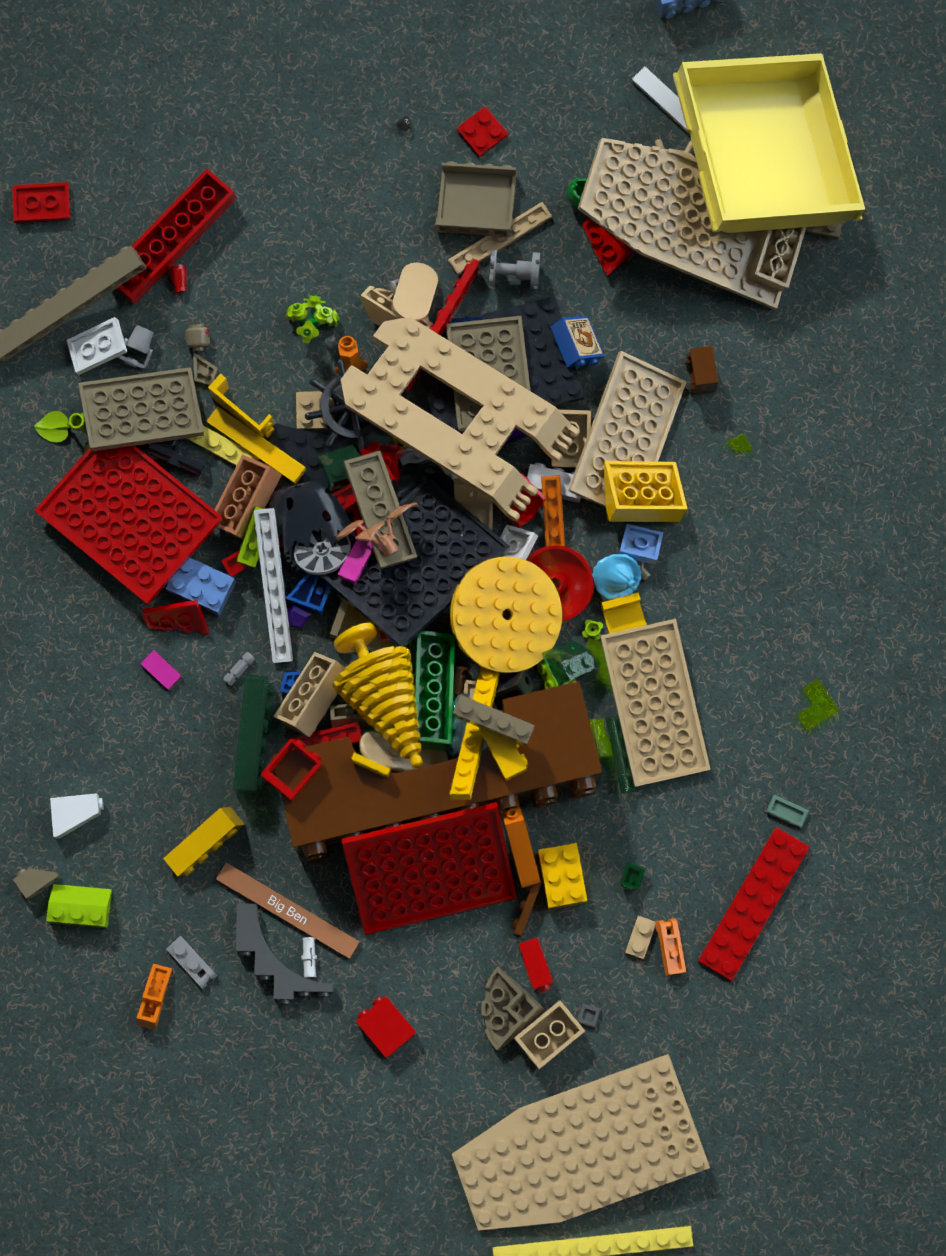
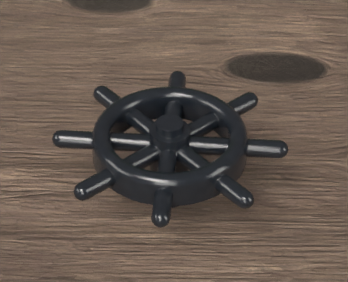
M339 359L336 363L340 376L332 380L327 386L315 379L309 381V384L322 392L319 401V410L306 413L305 419L322 418L325 426L332 432L325 444L327 448H331L339 436L346 439H356L359 452L361 453V450L366 447L363 437L370 434L377 426L369 423L361 429L358 419L359 415L346 408L344 397L333 391L341 385V378L346 373L344 361ZM329 398L341 405L329 408ZM343 413L338 423L331 417V415ZM349 417L351 418L354 430L344 428Z

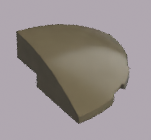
M497 967L485 986L487 991L485 1000L482 1001L481 1014L485 1020V1032L495 1049L499 1051L526 1029L545 1009L500 967Z

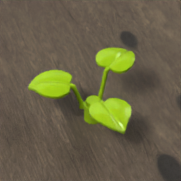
M53 411L45 415L34 425L35 430L44 439L54 443L66 440L69 435L68 429L71 427L77 431L84 432L87 436L83 412L81 414H72L68 422L65 414ZM89 444L85 446L84 454L90 448Z

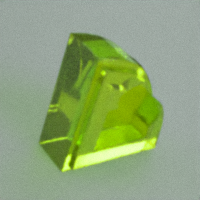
M744 433L727 441V444L735 451L749 452L753 450Z

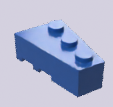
M307 573L297 584L296 588L286 597V601L289 604H297L308 611L323 616L333 589L320 578V575Z

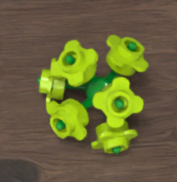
M316 294L310 295L309 299L303 298L307 303H295L286 311L285 317L293 322L300 320L304 324L296 330L297 334L303 338L304 343H309L314 337L319 335L318 326L327 323L329 327L333 325L336 327L338 325L337 321H339V314L335 310L332 311L329 307H322V303H326V301H320L321 297H318ZM312 307L310 318L305 319L308 314L306 309Z

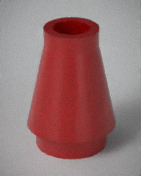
M185 265L170 266L169 275L174 285L175 293L186 292L187 269H185Z

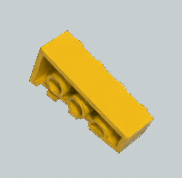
M231 807L220 808L163 859L177 876H188L195 870L194 866L196 864L203 863L212 851L219 849L224 841L234 836L245 824Z

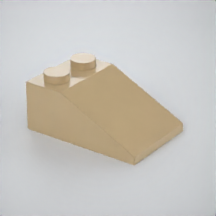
M559 410L571 425L580 430V433L577 437H573L565 430L563 431V434L571 438L573 443L571 446L567 445L569 448L566 452L553 445L552 448L561 453L562 458L559 462L552 459V467L577 468L591 429V411Z

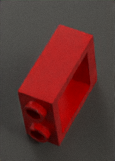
M292 738L260 774L263 779L291 802L296 799L323 766L320 762L322 758L315 752L310 754L305 749L307 746L299 739L295 741ZM293 748L315 765L294 791L272 774Z
M538 937L520 943L518 948L533 991L538 990L539 993L550 990L553 980Z

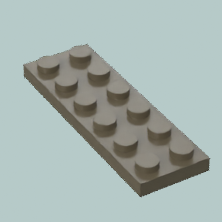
M381 451L344 461L343 464L365 528L369 529L377 523L384 522L385 524L377 533L379 536L385 533L389 536L386 517L400 506ZM403 514L391 522L392 532L395 536L393 541L398 548L397 551L385 557L376 543L370 541L380 569L417 559Z

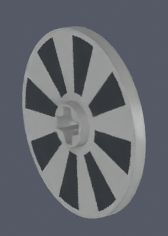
M320 527L319 532L312 530L308 548L303 543L297 542L294 549V557L297 565L309 574H329L342 567L351 551V543L348 536L340 538L339 541L334 542V546H332L324 528Z

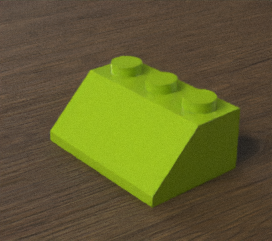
M54 884L48 902L46 921L52 924L108 928L112 889Z

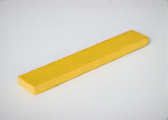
M217 406L207 419V423L280 472L296 484L307 468L220 407Z

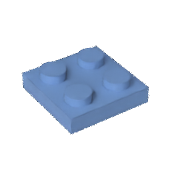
M626 524L619 554H626L634 560L656 565L663 532Z

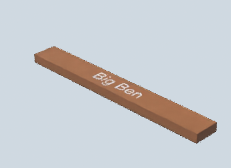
M225 863L216 878L219 882L349 959L360 943L358 940L228 863Z

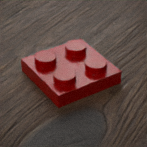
M486 106L456 128L457 132L479 158L508 136L507 131Z

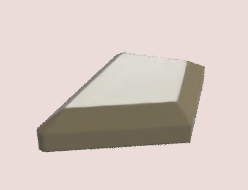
M194 353V382L210 386L215 380L218 368Z

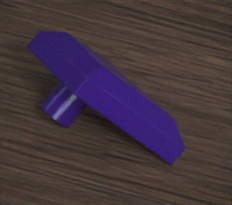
M293 604L287 609L289 626L303 628L312 612L297 604Z

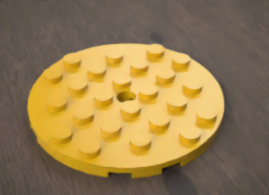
M516 557L488 559L470 569L460 584L457 585L450 607L451 627L461 650L467 657L476 662L477 665L502 673L522 671L543 660L555 645L562 624L560 597L551 579L533 563ZM505 609L509 610L511 614L508 620H505L502 616Z

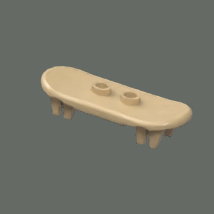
M367 732L360 739L359 746L362 756L390 768L391 771L404 772L448 761L446 751L422 749L419 756H421L423 764L420 767L414 768L410 763V759H404L400 755L401 751L395 750L391 745L392 743L387 742L383 735L378 732Z

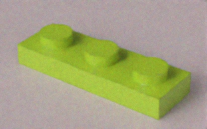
M255 506V508H254V510H260V509H261V508L256 507V506ZM253 511L236 561L256 567L259 549Z

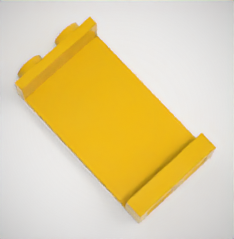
M220 374L208 387L211 398L261 437L264 438L266 436L268 438L272 434L274 422L270 414L258 425L224 396L225 392L229 389L226 377Z
M639 592L601 603L609 634L646 626L640 605Z

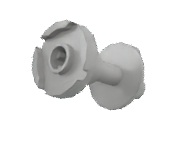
M497 250L491 251L490 267H494V269H490L489 285L495 287L496 274L516 275V279L531 280L530 290H538L540 253L533 252L532 261L517 260V264L497 263Z

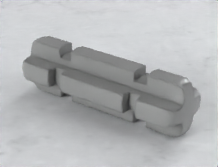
M246 652L242 656L243 659L239 660L232 667L230 674L227 673L224 676L223 680L228 685H233L236 677L239 678L248 668L247 665H251L255 660L249 652Z

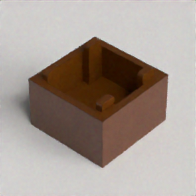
M713 346L690 349L689 354H686L688 360L685 361V365L689 366L692 385L689 387V391H693V395L716 392L718 376Z

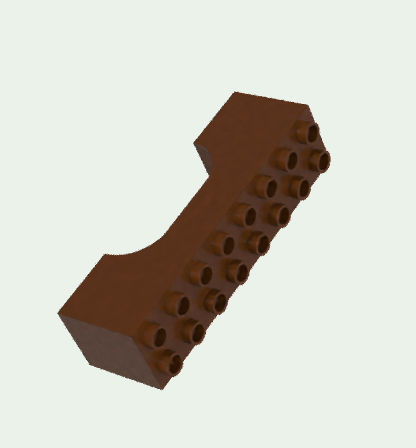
M580 682L503 699L502 712L535 725L527 747L519 744L517 748L519 754H524L528 761V765H526L527 771L505 782L487 747L481 753L471 800H451L450 797L458 759L400 773H390L389 777L385 778L352 763L351 758L356 752L349 737L307 746L305 749L310 754L315 752L322 758L320 761L323 765L322 768L293 802L281 793L293 848L297 855H304L307 863L325 860L330 857L329 848L343 846L342 839L497 802L499 815L502 817L501 812L519 807L520 802L533 799L534 807L540 808L557 803V793L570 790L572 799L594 794L596 784L601 779L602 769ZM291 750L275 771L277 778L294 791L315 765L298 751Z

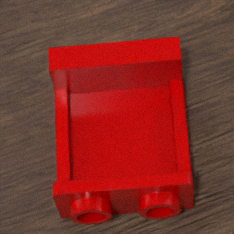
M380 996L372 1003L373 1007L370 1010L364 1009L357 1015L358 1020L356 1022L387 1059L417 1032L387 996L384 998Z

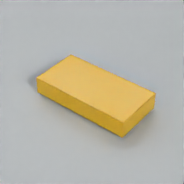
M357 753L353 754L351 758L352 763L385 778L389 777L390 768Z

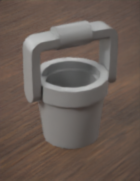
M136 325L129 340L124 338L125 346L147 354L143 364L128 356L120 355L118 358L134 368L136 366L145 368L153 351L149 347L154 332Z

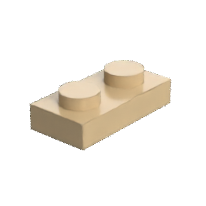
M641 916L637 917L625 952L626 954L644 960L655 928V921Z

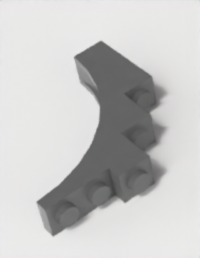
M237 904L236 952H240V956H252V953H255V976H259V980H271V977H274V1000H278V1004H290V1000H294L295 993H298V996H310V993H318L319 997H329V993H334L333 984L303 978L284 966L271 952L263 937L259 923L258 905Z

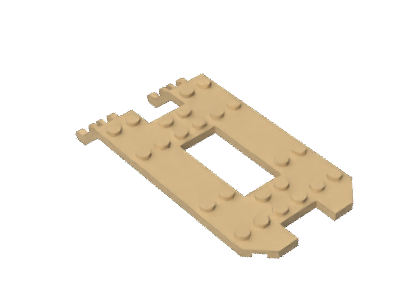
M407 317L384 321L373 335V339L387 347V349L370 372L365 374L351 365L341 378L346 408L482 492L507 517L517 521L520 514L510 508L511 504L524 511L526 509L524 504L529 505L531 501L530 498L521 494V490L523 489L531 496H535L538 490L529 484L514 466L499 458L496 454L514 429L517 428L530 436L548 457L559 462L562 454L552 448L553 445L566 452L569 448L567 445L571 446L573 441L565 436L563 431L565 430L573 437H577L580 430L571 425L555 406L415 319ZM420 369L482 406L463 434L400 396Z

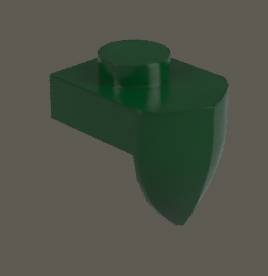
M627 862L620 881L621 886L628 892L638 890L646 868Z

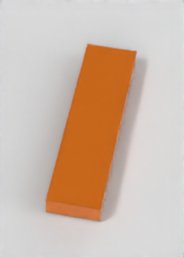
M541 476L542 494L546 498L543 504L546 546H565L561 476Z

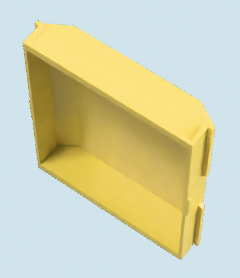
M822 54L682 62L678 72L673 73L686 129L690 133L700 172L698 176L713 232L735 233L835 225L854 219V221H861L863 219L862 214L865 211L848 149L847 137L842 120H840Z

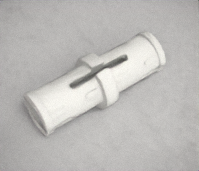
M302 938L303 956H301V960L304 962V978L316 977L315 960L317 959V955H315V938Z

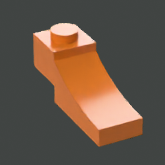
M156 964L152 965L137 1015V1026L156 1030L172 968Z

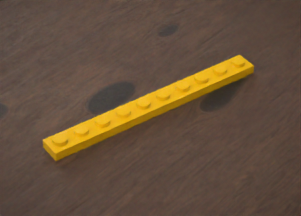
M480 666L473 700L489 707L493 706L500 672L491 671ZM469 723L466 725L450 791L451 800H471L484 739L478 727Z

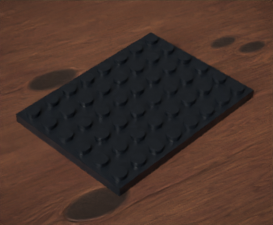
M555 296L449 322L451 324L521 316L530 391L555 407L584 400L576 367L566 366L550 327L562 319ZM446 327L445 331L442 334V337L448 340ZM421 370L420 373L432 416L458 431L454 389Z
M429 477L399 502V506L411 503L418 504V506L410 507L402 513L417 554V559L380 569L373 552L356 584L338 577L341 567L329 574L320 575V578L367 620L373 623L375 627L397 646L402 647L409 644L451 605L457 585L460 584L470 569L488 559L503 557L510 550V546Z

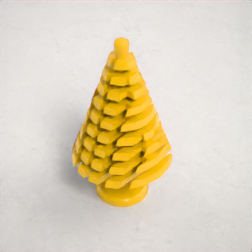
M373 623L353 626L340 634L335 639L333 645L339 653L356 651L359 659L353 661L344 668L345 671L340 672L336 676V681L333 682L332 687L361 717L367 720L368 724L374 727L379 734L383 735L387 742L392 743L391 745L395 750L401 751L400 755L404 759H410V763L414 768L420 767L423 764V760L419 756L422 749L421 743H418L420 732L417 731L419 723L416 719L418 714L417 708H415L416 697L414 696L415 688L413 685L410 651L406 647L398 646L394 648L392 646L369 653L366 646L377 636V628Z

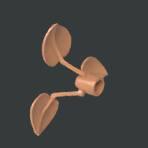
M411 503L400 506L386 517L389 536L386 533L379 536L377 533L385 524L384 522L365 529L361 525L364 521L358 520L345 527L335 538L339 541L340 538L347 536L354 530L361 529L363 532L355 537L356 540L373 541L380 548L384 556L387 557L398 550L393 541L395 536L392 532L391 522L408 508L418 506V504Z

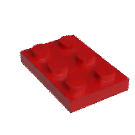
M68 182L12 185L14 223L70 220Z

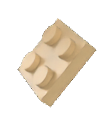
M296 392L297 429H328L323 423L322 418L305 419L306 413L319 410L322 392ZM329 398V408L334 407V400ZM335 414L331 415V417L335 421Z

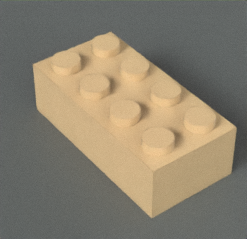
M314 652L273 717L288 728L310 737L316 730L322 717L326 714L330 704L336 698L337 693L334 691L332 684L336 681V676L340 672L345 671V667L336 660Z

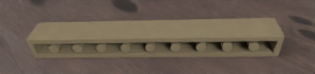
M131 245L123 247L117 255L105 259L102 265L90 269L87 275L73 280L72 285L58 290L55 296L43 300L40 306L28 310L25 316L13 320L4 330L0 329V365L147 269L137 251Z

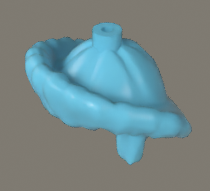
M613 554L604 557L597 562L592 574L597 591L608 600L632 594L637 589L641 580L640 565L626 554Z

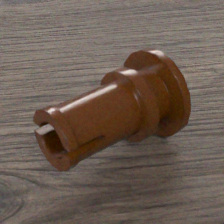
M454 666V695H463L464 678L466 679L467 677L465 671H469L466 667Z

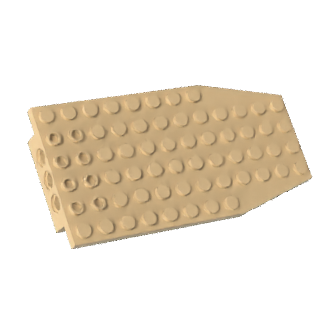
M606 138L599 140L578 210L640 255L773 310L777 309L782 291L789 287L806 227L735 233L713 232L698 176L700 172L696 158L675 149H662L656 146L649 147L637 143L630 144L625 143V141Z
M669 1054L521 1107L452 1153L478 1230L559 1223L710 1168Z

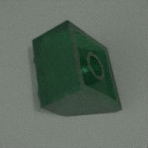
M353 445L316 456L329 491L350 484L343 462L360 457V454Z
M574 640L567 641L542 653L558 686L566 685L584 677L599 667L591 650Z

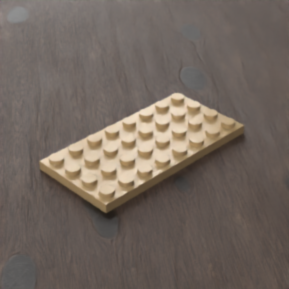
M623 351L618 352L568 491L606 508L605 461L658 462L686 381Z
M676 619L601 635V643L634 787L711 770Z

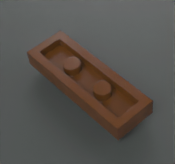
M540 880V883L527 887L526 893H529L527 901L522 900L519 908L522 914L520 919H515L512 926L516 936L521 937L542 885V880Z

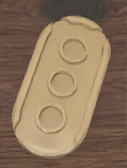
M410 263L403 268L391 306L398 319L411 317L416 321H423L428 316L438 283V276L430 266L423 263Z

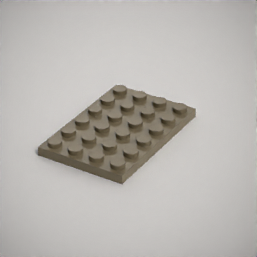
M521 316L446 324L448 341L530 391ZM454 390L458 432L465 431L482 406Z
M191 367L78 383L90 452L204 436Z

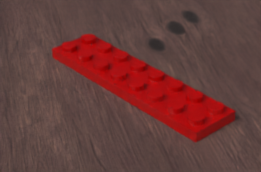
M777 827L774 829L698 962L730 981L733 980L810 846Z

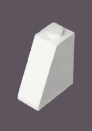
M97 793L50 798L53 837L60 839L100 816V810L104 809L103 799L99 798Z

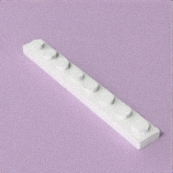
M274 508L254 510L273 663L293 661L275 510Z

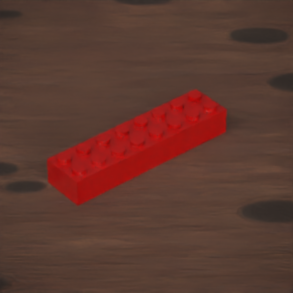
M206 169L132 245L147 269L116 288V290L130 303L135 305L170 269V266H173L236 200L234 191L210 170Z

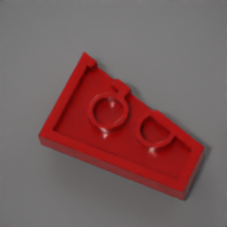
M591 218L582 224V228L607 278L634 254V250Z
M198 600L146 608L142 611L148 629L167 631L181 629L187 633H191V631H201V634L207 635L209 633V628Z

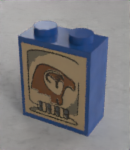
M588 316L562 318L550 326L567 367L575 366L580 368L584 365L592 367L599 363V359L604 357Z

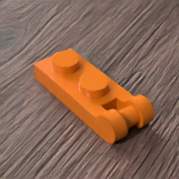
M674 918L669 919L667 922L663 920L656 921L655 928L659 935L665 975L685 973L686 967L677 920ZM666 929L670 930L671 935H667Z

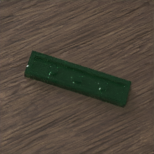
M607 717L605 719L621 794L636 792L637 787L634 785L619 717Z

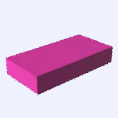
M154 650L141 663L168 691L182 677Z

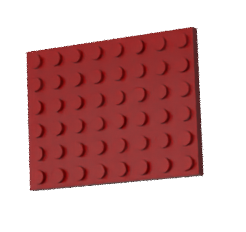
M136 446L90 452L89 448L34 510L147 605L224 519Z
M497 802L342 839L365 935L517 899Z

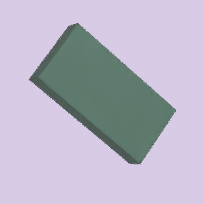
M773 795L765 813L801 829L809 810Z

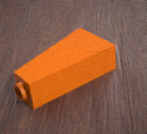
M520 807L501 812L513 863L521 887L540 883L529 835Z

